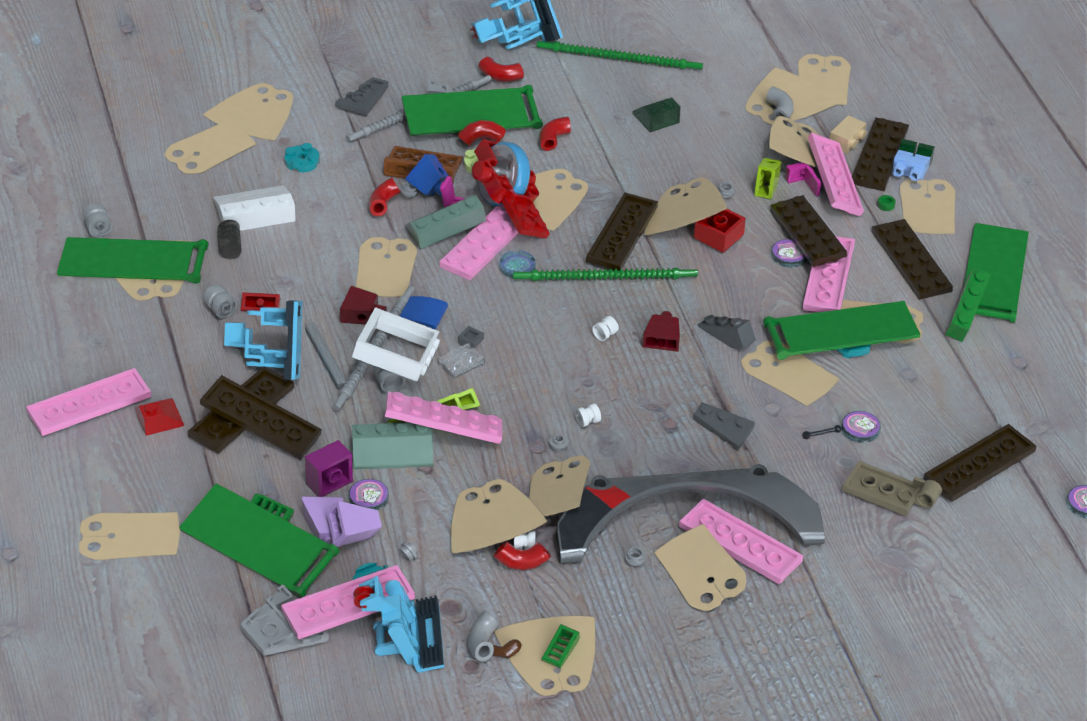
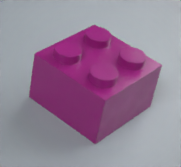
M339 440L305 456L306 485L317 497H324L353 482L352 453Z

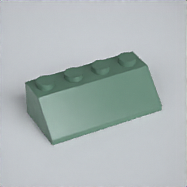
M473 195L409 222L405 226L419 248L423 249L486 221L482 203L476 195Z
M410 422L352 425L354 470L433 466L431 427Z

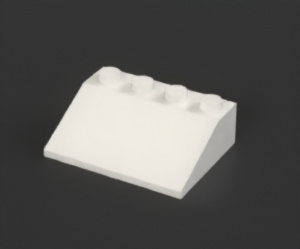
M284 185L213 197L224 233L295 221V204L291 193Z

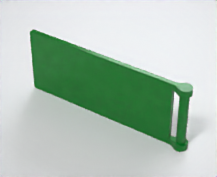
M525 85L521 88L404 95L401 98L411 136L460 132L468 124L479 120L493 121L505 129L525 127L540 129L543 127V122L539 117L534 100L532 85ZM521 94L527 97L533 118L532 121L528 120Z
M975 223L965 283L974 267L991 274L978 306L983 308H978L975 315L1005 319L1015 323L1028 231Z
M67 237L57 275L185 280L197 284L201 281L200 272L209 243L205 239L192 242ZM193 248H197L198 252L194 270L188 274Z
M905 301L781 318L768 316L763 320V324L768 329L775 345L777 358L780 360L786 359L791 355L920 338V332ZM779 324L789 349L783 347L775 325Z
M217 483L179 527L183 533L279 586L284 585L298 598L305 597L307 589L331 559L340 553V550L335 545L326 543ZM326 550V554L302 584L295 586L321 552Z

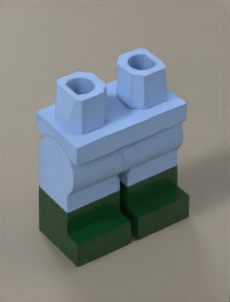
M902 139L899 150L894 158L893 175L897 177L902 175L908 176L914 181L923 180L932 163L935 146L919 143L917 148V142Z

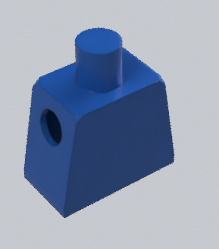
M425 154L405 179L425 195H435L437 193L442 198L440 186L449 175L434 154Z

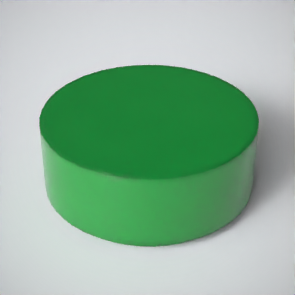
M882 195L878 198L877 207L883 211H891L895 208L896 200L892 196Z

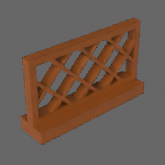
M394 146L389 157L386 156L384 159V175L405 179L425 154H434L440 163H444L442 166L447 174L452 177L454 184V177L463 161V156Z

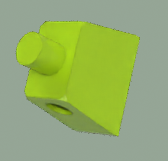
M769 158L762 160L758 166L754 196L772 199L779 182L781 161Z

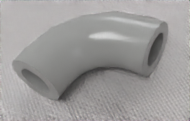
M772 86L767 93L766 101L776 106V109L773 111L774 119L778 116L790 119L794 111L793 100L786 92Z
M485 610L475 621L468 635V648L473 656L482 662L489 660L493 655L494 647L489 642V639L494 630L500 625Z

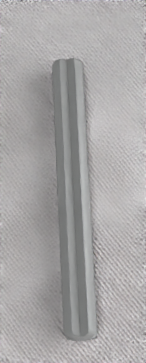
M314 322L307 323L306 331L338 388L343 387L346 379Z

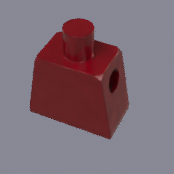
M350 286L340 307V323L366 325L375 307L387 311V307L378 305V295L376 293Z
M663 311L661 315H652L644 331L643 347L679 352V318L672 317L669 311Z

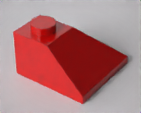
M173 398L135 407L146 436L184 426Z

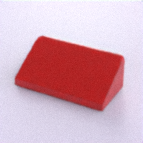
M242 292L241 311L260 310L261 307L279 308L281 302L280 294Z

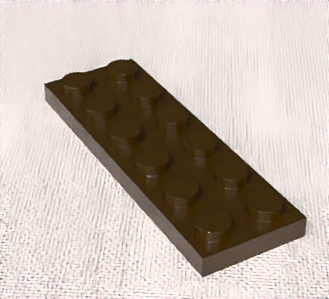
M875 117L852 175L855 185L885 192L892 174L894 158L899 150L901 140L906 138L909 124Z
M624 192L588 252L586 262L611 268L612 270L616 268L619 271L624 266L655 213L658 201Z
M804 195L795 196L794 198L770 205L771 212L813 267L847 257V250Z
M905 219L872 226L871 232L919 300L953 291V285Z
M263 366L241 386L276 404L294 388V382L284 379L280 374ZM210 411L187 432L189 438L219 453L246 429Z
M223 375L216 380L200 399V405L299 459L305 455L322 432L321 428Z
M1007 424L924 473L923 480L936 481L942 488L941 494L952 502L1035 452L1037 445L1010 424Z

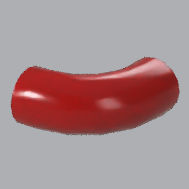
M485 57L478 65L483 74L486 76L490 75L491 79L496 81L511 82L524 78L523 68L519 63L502 65L495 62L491 57Z
M568 116L553 119L543 126L539 134V142L543 150H553L558 144L556 139L558 136L571 133V124Z
M479 120L468 124L458 133V136L469 146L480 138H489L494 142H499L504 137L506 129L493 121Z
M392 177L380 184L369 198V210L374 216L384 215L388 207L387 202L401 193Z
M507 541L495 551L493 556L508 568L523 571L540 566L551 557V554L539 542L529 549L520 550L514 548Z

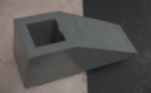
M708 315L702 322L697 324L699 328L731 348L744 349L756 340L750 320Z

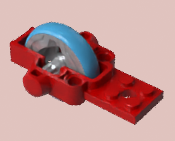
M483 139L474 150L479 161H476L472 167V176L478 180L482 197L491 206L504 205L519 234L547 238L550 232L533 203L540 193L535 185L536 175L530 170L529 160L525 151L517 144L511 142L499 143Z

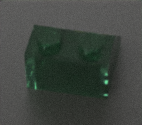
M671 97L634 110L632 114L649 132H653L680 123L681 106Z

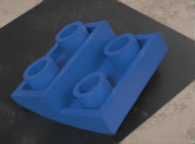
M410 296L400 317L436 329L448 307V303L431 297Z

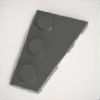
M703 402L693 414L694 421L708 431L717 433L722 441L731 443L736 451H739L755 426V422Z

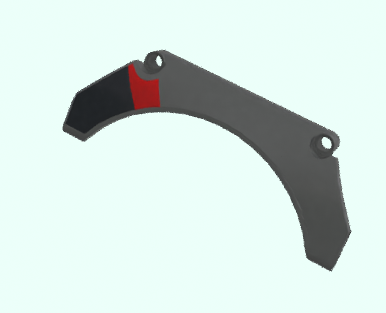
M756 464L746 469L606 478L603 475H597L592 478L591 485H586L583 488L580 507L565 511L556 527L560 564L582 561L591 542L599 531L613 517L629 506L651 496L666 492L706 490L733 495L763 508L784 523L806 546L825 543L823 521L818 503L786 477L777 472L768 473L767 468L762 464Z

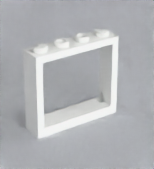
M375 307L356 342L352 357L418 381L420 375H425L427 367H429L431 359L438 348L440 340L437 337L440 331ZM375 329L426 347L420 362L369 344L368 342Z

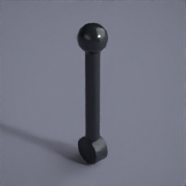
M836 425L834 428L815 432L804 431L802 437L803 439H809L810 436L834 431L839 433L841 426Z

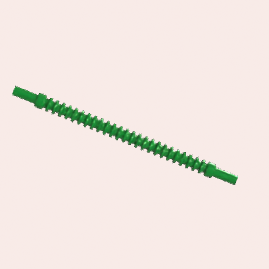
M537 41V48L552 49L554 52L561 51L563 53L566 51V53L571 52V54L575 52L576 55L578 53L580 55L585 54V56L589 54L590 57L592 55L594 57L599 56V58L604 56V58L608 57L614 60L618 58V60L623 59V61L627 59L628 62L630 60L632 62L637 61V63L641 61L642 64L646 62V64L651 63V65L656 63V66L658 64H661V66L665 65L666 67L670 65L671 68L675 66V68L679 67L680 69H703V63L686 61L683 58L680 60L673 57L669 59L668 56L660 58L659 55L657 57L655 55L650 56V54L646 56L645 53L640 55V53L636 54L635 52L631 54L630 51L628 53L626 51L621 52V50L617 52L616 49L608 51L607 48L605 50L602 48L598 49V47L594 49L593 46L588 48V46L584 47L583 45L579 47L578 44L576 46L569 43L565 45L564 42L560 44L557 41L554 43Z
M611 268L609 271L606 269L604 271H601V269L599 271H596V269L593 271L591 269H588V271L585 269L583 271H580V269L578 271H575V269L572 271L569 269L567 271H564V269L562 271H559V269L554 271L552 269L551 272L548 269L546 272L543 270L539 272L536 269L532 270V272H513V279H532V281H538L539 279L541 281L543 279L547 281L549 279H552V281L557 279L559 281L560 278L563 281L567 278L569 281L570 278L573 280L575 278H578V280L580 278H583V280L586 278L589 280L591 278H594V280L596 278H599V280L601 278H604V280L607 278L610 280L612 278H615V280L617 278H620V280L631 278L632 280L635 277L637 280L641 277L643 280L644 277L646 279H649V277L652 279L654 277H657V279L659 277H662V279L665 277L667 279H670V277L672 279L698 277L697 269L679 270V268H672V270L670 268H667V270L664 268L662 270H659V268L657 270H654V268L651 270L648 268L646 270H643V268L641 270H638V268L636 270L632 268L628 270L626 268L624 271L622 268L619 271L616 268L614 271Z

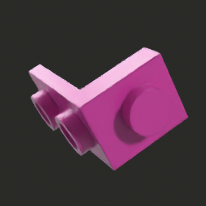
M803 162L787 165L785 180L788 184L805 180L815 196L820 195L822 182L816 176L812 167Z
M447 176L440 186L444 207L465 199L455 196L452 177Z

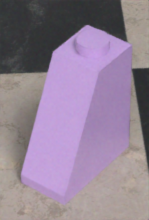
M302 497L303 515L313 535L326 543L333 544L327 511L337 501L343 502V498Z
M337 501L327 511L333 544L337 547L369 539L382 528L379 512L375 509Z

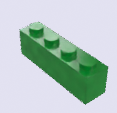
M976 267L972 269L945 335L963 342L970 329L991 274Z

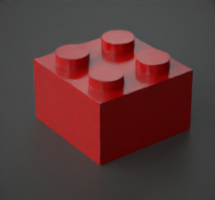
M725 209L695 222L694 238L724 253L744 235L746 218L729 209Z

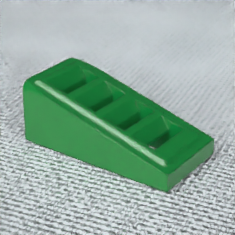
M255 493L251 500L252 503L263 509H268L267 511L271 513L276 511V516L288 522L294 514V509L261 494Z
M560 624L541 660L561 669L580 639V632ZM564 637L566 639H569L570 641L567 642L561 638ZM558 643H561V644H563V645H565V646H567V647L564 648V647L559 646V645H557V644H558ZM554 649L560 650V651L563 652V654H560V653L555 652V651H553V650H554ZM554 655L560 659L559 661H557L555 659L550 658L549 656Z

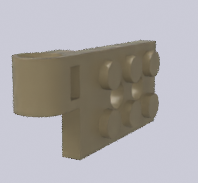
M858 461L843 484L842 491L907 516L914 504L924 508L933 507L942 493V488L933 480L926 481L914 477L913 481Z

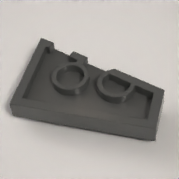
M372 77L361 84L355 92L350 91L344 99L341 100L339 98L336 100L335 107L367 115L389 87L388 81Z

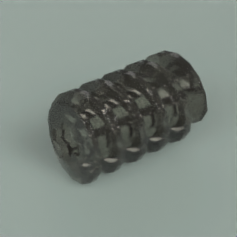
M224 220L217 227L218 251L226 259H236L242 252L240 225L235 220Z

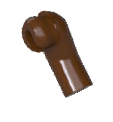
M513 639L504 646L493 645L494 652L492 656L511 658L521 650L522 644L519 640Z

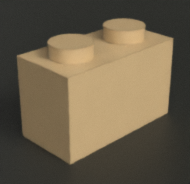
M848 115L830 132V139L839 142L843 153L847 154L856 147L857 143L865 138L867 134L865 130L866 123Z

